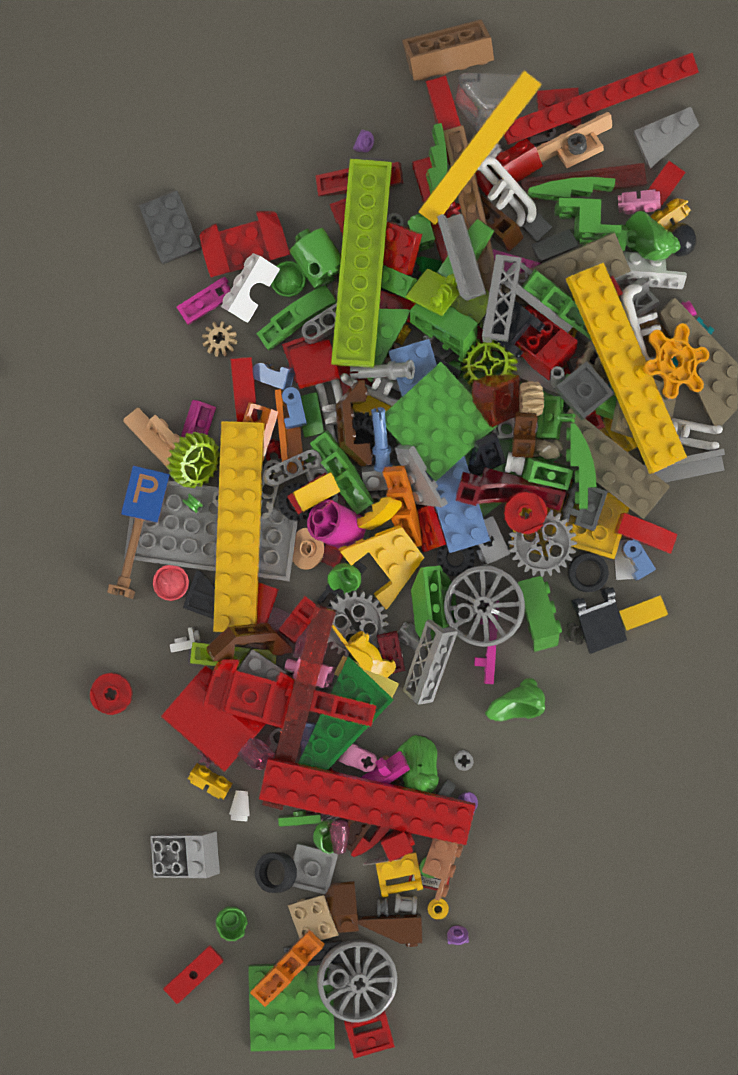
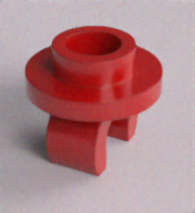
M453 201L443 215L446 218H450L452 214H460L458 211L461 208L460 204Z
M270 439L265 454L267 461L271 460L270 454L273 452L277 453L278 458H281L280 441Z

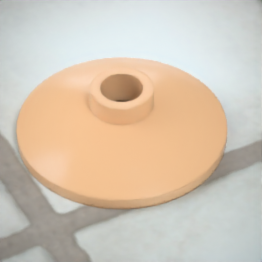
M303 528L296 532L293 562L301 569H313L323 558L324 543L314 539L310 535L308 528Z

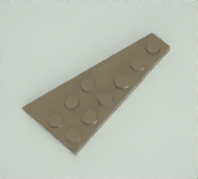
M672 298L658 314L671 338H673L676 326L684 323L690 330L688 337L690 346L695 349L705 347L708 350L709 359L706 362L699 363L696 367L697 375L704 383L703 389L700 392H696L704 406L703 409L712 423L711 425L722 426L738 409V363L676 298Z

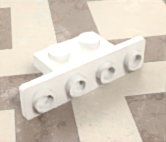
M624 252L631 272L615 278L618 284L631 285L644 277L648 281L649 287L683 289L687 277L686 272L666 271V259L655 262L642 258L639 253Z

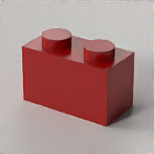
M527 138L517 142L515 146L495 157L516 182L543 167L536 147Z
M394 830L385 834L381 839V844L389 862L413 852L412 846L415 843L411 833Z

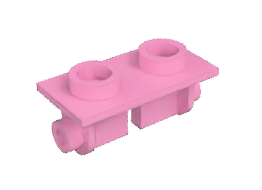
M655 189L641 191V198L637 199L636 192H626L618 195L619 213L629 215L636 211L654 212L657 209H661L660 191H655Z

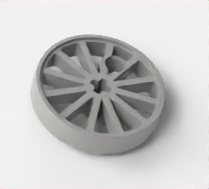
M478 566L462 572L453 580L445 596L444 611L449 626L458 631L457 636L460 639L476 646H493L506 641L518 630L524 617L525 600L520 586L508 573L491 566ZM480 572L481 595L469 578L470 575ZM485 572L497 573V577L487 594ZM502 577H505L512 585L493 597ZM465 580L475 598L456 589L457 586ZM513 590H516L519 602L495 603ZM453 594L472 602L473 605L462 603L458 606H451ZM483 600L485 603H489L486 612L479 608ZM519 606V615L515 619L495 608ZM463 607H467L470 610V616L467 619H462L459 615V611ZM452 611H454V616L458 620L456 623L453 619ZM494 614L514 623V626L508 633L504 631ZM476 616L469 634L465 635L459 629V626L465 622H470ZM488 617L501 634V638L490 641ZM482 618L484 641L473 639Z
M362 939L347 940L334 946L321 961L317 973L318 992L325 1007L337 1018L348 1022L368 1021L380 1015L391 1003L397 988V971L391 957L380 946ZM354 947V969L343 952ZM360 947H368L370 950L360 966ZM379 952L384 958L368 968L374 955ZM339 954L349 972L345 971L343 967L331 963L332 959ZM388 965L389 975L372 976L375 972ZM329 968L327 978H324L326 969ZM336 972H342V977L339 980H333V975ZM360 978L361 982H357L355 985L354 981H358ZM375 982H389L386 992L371 984ZM331 984L336 988L325 995L323 986ZM366 990L383 997L376 1006L373 1005ZM345 992L337 1008L329 1003L332 999ZM362 993L370 1009L359 1013V999ZM353 996V1013L343 1012L348 1001Z

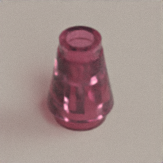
M334 821L329 828L333 852L343 854L346 852L350 827L346 821Z

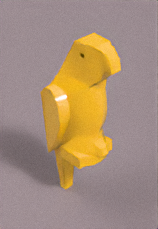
M333 624L331 625L341 642L362 669L386 678L394 672L396 668L394 660L392 659L390 662L382 659L378 649L369 642L368 633L365 634L363 631H358L347 642Z

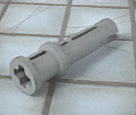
M407 360L405 363L390 361L387 365H374V368L351 366L350 371H358V373L350 375L352 379L388 377L391 380H396L398 377L413 379L415 367L412 360Z

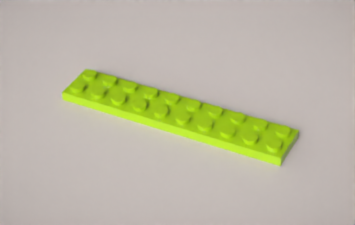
M350 159L332 351L333 365L374 368L392 162Z

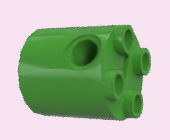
M307 228L295 237L296 243L289 251L314 289H317L323 284L329 285L335 280L333 276L337 273L340 274L341 253L324 228H319L313 232Z

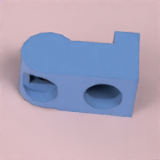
M257 363L253 367L254 378L260 382L280 389L292 386L295 375L294 368L281 367V369H277L271 363Z
M294 387L286 388L282 393V399L288 408L290 417L284 419L286 429L307 425L299 391Z
M630 540L623 544L622 554L631 561L636 570L632 573L635 581L656 570L638 541Z

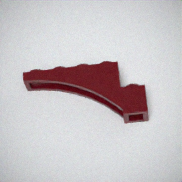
M485 467L482 477L462 472L455 501L476 506V504L506 502L517 492L532 491L542 498L547 508L560 511L566 490L529 482L523 477Z

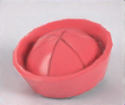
M165 565L156 571L152 584L154 591L160 598L174 601L185 595L188 590L189 579L181 567Z

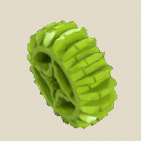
M477 339L476 343L478 346L471 345L472 351H468V358L463 359V363L467 364L461 367L463 372H467L463 377L464 379H469L468 384L470 386L474 385L476 391L480 390L481 387L483 393H486L488 388L491 393H495V387L502 391L503 387L501 385L503 383L506 386L510 385L507 381L508 378L514 380L515 376L511 372H517L518 369L512 365L517 364L518 360L513 358L514 355L499 342L497 343L496 340L492 339V343H482ZM491 350L502 352L505 359L494 358ZM483 352V358L475 362L477 357ZM489 361L494 364L491 366V369L485 366ZM504 368L502 374L496 378V372ZM474 371L485 372L488 381L478 379Z
M198 432L186 433L185 438L179 437V443H174L175 448L169 450L171 456L167 458L170 462L167 467L170 470L169 474L176 483L183 487L195 489L196 486L202 487L203 482L209 483V477H214L213 472L218 470L216 466L220 463L218 459L220 452L218 451L219 446L208 435Z

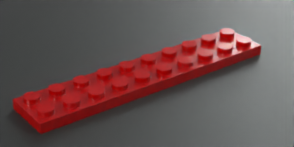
M268 757L259 800L462 845L467 843L476 806L475 803L271 757Z

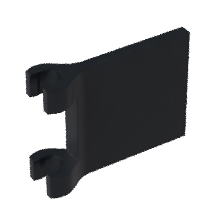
M505 301L498 304L497 312L500 316L509 309ZM515 301L508 341H496L519 359L524 352L515 345L518 339L530 325L539 332L546 325ZM486 314L477 324L482 329L484 328ZM500 321L494 325L493 334L504 335L505 326Z
M613 587L600 589L605 601L586 608L584 598L578 597L571 600L572 607L578 616L589 654L627 641L616 605Z

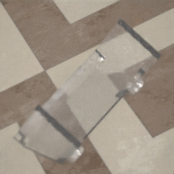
M461 74L458 77L455 105L472 127L479 131L520 75Z

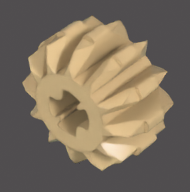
M221 321L220 327L217 326L216 322H213L214 329L211 330L207 326L205 329L209 334H202V338L207 340L203 342V346H210L207 350L209 354L215 350V357H219L220 351H222L225 357L227 356L226 349L231 352L234 351L230 344H237V340L231 339L236 337L237 333L230 332L232 330L231 325L225 328L223 321ZM222 335L225 340L220 341V344H218L215 338H219Z
M527 381L520 384L518 391L520 412L537 413V416L543 413L544 393L539 382Z

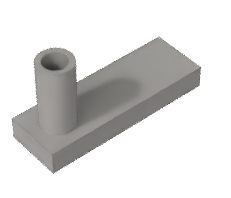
M516 356L513 357L518 360L517 364L512 365L518 369L517 372H511L515 376L514 379L524 383L527 381L539 382L542 386V391L554 396H560L554 388L564 380V370L561 367H554L551 370V379L547 380L536 372L523 357L519 359Z

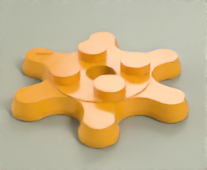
M684 323L676 326L672 339L666 338L660 330L652 331L648 338L655 348L656 356L655 359L645 362L643 372L650 376L657 374L663 378V395L668 399H674L678 396L679 386L683 383L693 392H700L704 387L703 380L697 375L696 367L699 363L706 362L709 359V352L705 347L695 349L690 346L688 342L690 330ZM676 357L678 360L677 367H675L671 358Z

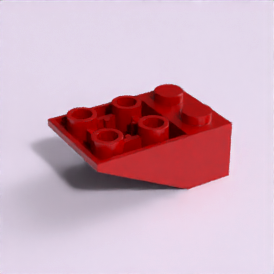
M528 305L525 309L546 326L539 332L530 325L515 345L524 352L521 356L536 372L550 380L551 370L554 367L562 368L576 353L578 340Z

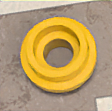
M434 898L429 902L428 913L432 918L443 919L448 914L449 907L444 899L441 898L437 901ZM441 906L442 911L439 913L435 912L434 908Z

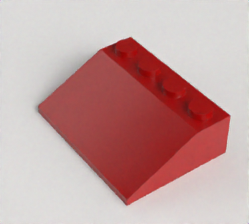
M205 665L161 717L225 772L266 724L202 707L209 680L213 673Z

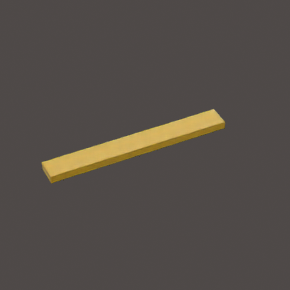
M526 71L521 73L418 212L436 225L438 222L437 216L444 214L541 86L540 82Z

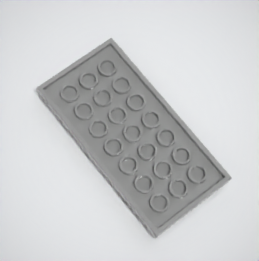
M168 481L159 522L155 523L147 520L143 522L134 560L216 571L218 507L213 503V495L219 491V487L202 485V487L196 486L194 489L183 487L175 481ZM189 493L203 504V507L198 508L197 513L183 502L184 499H188ZM277 495L271 516L267 519H261L258 577L290 581L298 521L290 520L281 513L278 506L279 496ZM262 497L261 516L264 513H268L269 509L266 508V503H271L272 499ZM289 500L290 507L295 510V508ZM134 517L129 519L124 559L135 521Z

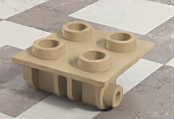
M324 895L307 900L302 898L297 903L288 905L300 939L309 930L320 940L338 936Z

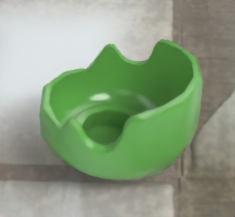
M339 563L327 575V582L332 590L341 589L344 591V594L356 591L360 586L361 573L355 566L349 563Z
M332 819L323 820L314 830L313 841L316 847L324 853L332 854L338 850L336 847L338 842L335 841V838L342 828L337 821Z
M227 906L218 913L215 926L222 938L227 941H236L245 935L248 922L245 913L236 906Z

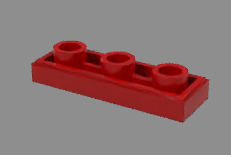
M209 945L174 977L163 990L176 1004H179L223 963L224 959ZM191 971L197 972V976H192Z

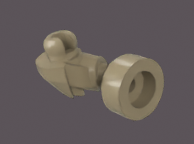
M535 436L533 457L542 456L544 459L558 458L560 456L558 451L563 449V445L559 440L550 443Z

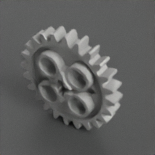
M551 509L541 527L544 540L549 541L545 544L549 557L548 560L544 559L542 546L540 544L537 545L540 541L538 531L535 532L536 536L532 540L525 539L524 534L520 532L509 533V535L514 537L513 540L508 541V544L514 545V547L509 549V552H516L512 559L520 560L517 565L518 567L525 565L524 572L532 569V575L534 576L537 571H540V575L543 577L544 572L548 571V574L552 576V569L559 573L560 565L565 568L567 567L565 560H573L569 553H576V550L571 548L572 545L577 544V541L571 540V538L576 536V533H569L573 526L565 525L568 521L567 518L560 520L561 513L553 516V510ZM527 512L525 513L526 518L529 517V514ZM546 525H554L556 532L553 535H547L544 532ZM559 545L561 552L558 555H552L549 552L551 546ZM532 550H538L541 553V557L538 560L530 559L529 553Z
M352 591L350 596L348 593H345L343 598L337 594L338 601L336 602L331 599L329 600L332 606L331 608L324 607L328 614H321V617L326 621L321 622L320 625L326 628L321 633L322 635H328L324 640L326 643L331 642L329 646L331 649L337 647V654L344 651L345 657H348L350 653L331 627L332 624L344 639L348 634L357 633L344 611L345 608L349 610L359 629L365 634H369V642L376 648H379L377 635L387 633L383 626H387L389 623L383 620L387 617V614L380 613L384 607L382 605L377 606L379 603L377 598L371 601V594H368L365 598L364 591H361L359 596L356 591ZM357 605L363 606V611L360 614L353 613V609ZM344 616L345 622L343 624H335L337 617ZM372 623L373 629L365 632L363 630L364 625Z

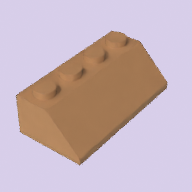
M482 20L402 40L410 73L414 81L426 80L428 77L435 75H445L454 70H465L469 66L484 65L494 60L491 36Z

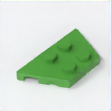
M379 309L374 365H383L389 354L388 351L391 350L410 315V310ZM375 377L367 379L373 383Z

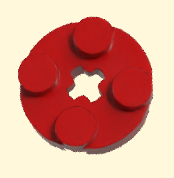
M521 491L515 493L506 501L504 517L508 526L514 531L522 534H531L543 526L547 517V507L542 498L534 492ZM524 507L531 509V512L528 513V518H525L524 515L520 516V512H522Z
M106 673L99 676L94 681L90 690V700L94 708L107 715L121 713L132 701L133 691L131 684L121 674ZM108 688L116 690L117 694L114 700L111 697H106Z

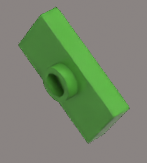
M306 810L293 811L291 815H279L278 823L279 826L318 824L321 822V813H306Z

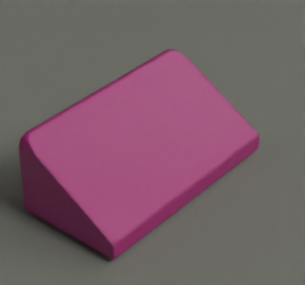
M192 400L181 437L185 438L186 433L192 434L193 432L208 435L216 407L198 400Z

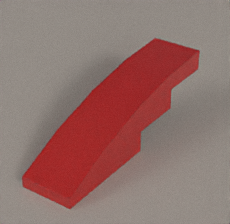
M446 75L425 81L436 123H442L443 131L461 126ZM446 146V155H447L448 164L451 165V164H450L449 155H448V151H447V146Z
M400 162L392 163L390 186L404 184ZM349 168L315 175L318 196L346 194Z
M252 357L231 359L237 422H243L249 402L257 404ZM253 408L251 415L253 422L258 420V409Z
M297 685L294 686L290 706L367 726H372L376 705Z

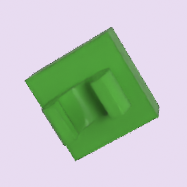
M622 225L621 235L618 237L622 251H625L626 245L628 247H635V242L628 241V237L631 235L637 236V232L632 229L627 230L626 225Z

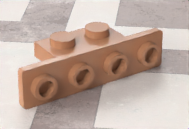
M433 838L422 872L441 879L435 896V900L439 901L442 897H446L450 886L447 885L449 877L452 878L455 873L456 865H454L456 857H460L463 845Z

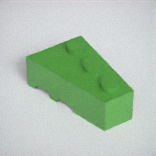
M417 303L410 310V322L430 338L435 336L444 343L442 347L446 351L449 348L459 355L458 360L463 363V359L468 357L467 352L472 351L471 345L476 346L478 323L472 317L461 314L454 307L449 306L443 316Z
M541 576L517 582L525 600L524 614L528 622L529 633H531L534 652L558 646L559 633L562 632L560 621H555L553 613H556L554 602L549 601L548 594H550L548 582H544Z

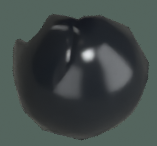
M677 223L667 229L680 242V250L674 253L676 256H686L694 250L697 239L692 227L685 223Z

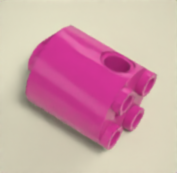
M326 499L316 504L309 513L307 520L308 531L314 539L338 549L345 545L346 547L353 545L356 541L363 539L366 529L359 528L357 524V519L363 517L361 514H356L355 511L333 500Z

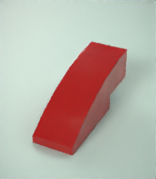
M626 513L620 514L614 531L615 534L636 540L641 544L671 554L678 535Z

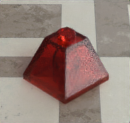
M490 375L473 381V403L490 427L497 426L514 418L515 413L519 412L520 375Z

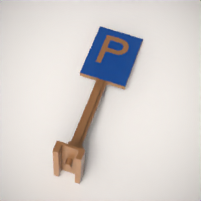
M133 466L121 515L134 517L135 521L122 574L118 578L117 585L109 584L107 593L118 595L119 591V595L124 594V597L134 599L136 591L129 589L130 575L143 522L145 520L155 523L159 522L170 474Z

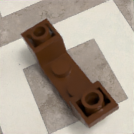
M364 380L353 383L336 404L339 447L360 467L372 465L371 461L373 460L370 443L354 444L356 433L354 428H352L354 411L351 404L366 402L368 396V389L365 386Z
M269 623L230 626L206 648L211 659L217 662L232 660L236 644L246 645L247 643L266 642L265 645L273 655L281 656L293 653V649L286 639Z

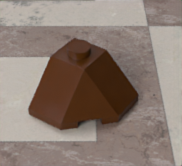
M355 882L333 883L328 888V892L324 897L337 933L359 931Z

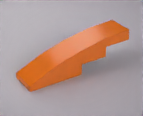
M384 467L382 473L388 486L386 495L402 503L400 509L391 517L393 525H400L416 547L422 546L416 505L405 467Z
M309 930L271 968L250 993L266 1007L291 983L293 978L325 944Z

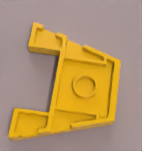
M400 525L376 533L371 538L358 540L353 545L347 547L345 545L339 548V551L350 565H353L369 552L388 576L390 581L374 593L385 609L389 608L425 558Z

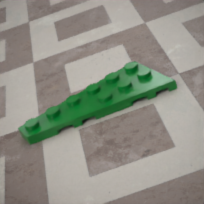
M348 656L331 694L376 705L374 722L394 699ZM321 714L298 764L328 770L369 726Z

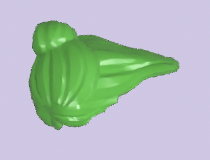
M638 211L626 222L627 230L632 229L637 232V236L631 235L628 237V241L635 242V247L629 248L638 252L642 258L655 262L661 261L681 248L680 242L673 236L672 232L666 230L646 212Z
M526 678L520 683V687L514 688L495 699L488 707L485 715L490 720L493 719L500 722L511 718L529 719L538 717L545 711L544 693L537 686L536 680Z
M414 735L406 742H403L397 752L400 751L405 756L410 768L409 771L402 775L404 786L432 793L439 781L437 776V748L426 737Z

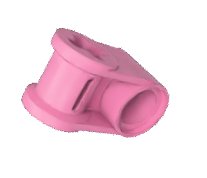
M353 743L337 761L362 771L370 772L376 767L377 757L374 753ZM369 756L373 765L370 764L368 767H365V762L362 761V758L366 759Z

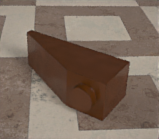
M480 194L486 223L495 230L491 237L510 252L524 238L518 224Z
M421 914L388 915V917H385V915L380 917L378 915L358 916V925L400 944H405L406 947H416L418 943H422Z

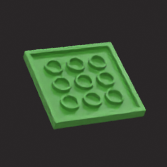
M442 362L385 412L386 429L402 446L413 445L427 467L426 472L435 482L474 447L475 441L485 437L498 425Z
M275 964L249 965L251 1051L335 1049L334 1015L323 1004L317 987V973L320 965L305 966L293 978L291 983L266 1007L250 991ZM329 968L326 969L324 978H327ZM331 984L323 986L325 995L333 991ZM334 999L329 1002L332 1006H334Z

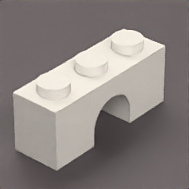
M252 253L246 259L241 274L237 275L234 279L231 291L224 296L221 307L248 323L258 307V304L253 302L249 296L250 288L255 283H262L270 287L280 269L261 256Z

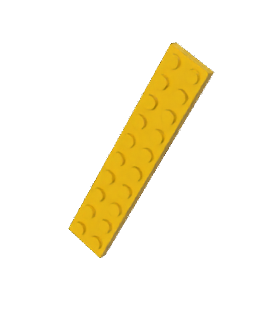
M604 263L566 278L567 284L649 474L687 458L653 376L643 372V365L646 360Z
M221 421L213 632H223L230 626L257 624L265 423Z

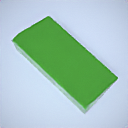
M317 392L303 395L301 400L307 425L302 426L304 438L321 435L324 432Z

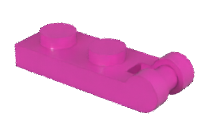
M222 277L177 306V309L188 325L223 304L224 296L231 291L226 277ZM221 288L224 294L218 296L216 290Z

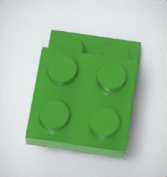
M559 198L554 207V216H559L560 219H571L572 216H575L574 237L576 241H579V244L585 245L614 231L617 239L621 235L622 225L600 224L601 199Z

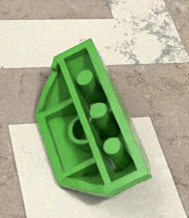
M441 566L421 567L411 589L415 630L420 638L427 620L434 621L441 628L450 627L445 616L444 601L452 581L442 571ZM453 594L451 606H457L455 594ZM452 611V616L456 623L458 620L454 616V611ZM431 629L430 635L433 641L436 632Z

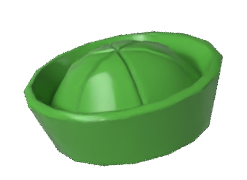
M284 261L276 265L280 270L271 283L274 291L285 297L295 296L300 293L306 284V276L299 265L293 261Z

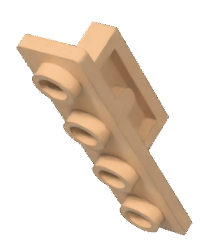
M607 112L536 147L541 162L558 155L565 167L569 168L604 151L603 144L597 135L612 128L611 114ZM576 133L583 134L586 137L587 143L586 151L579 155H574L569 151L567 142L568 138Z
M136 408L124 418L123 422L167 467L170 463L167 458L171 456L169 450L175 448L174 443H179L180 436L173 433L162 418L159 419L154 415L149 419L139 408Z

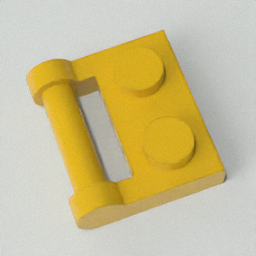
M416 851L405 855L401 860L375 863L382 898L388 897V894L417 889V891L423 890ZM414 875L415 881L386 886L385 880Z

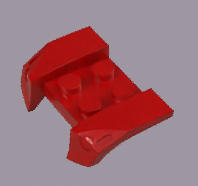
M256 211L257 221L219 231L217 223L203 230L200 233V241L210 278L244 269V263L252 253L261 256L268 262L290 255L277 213L274 211Z
M239 660L219 661L209 680L202 707L284 729L295 686L294 679L280 671L276 676V680L272 681L236 671Z

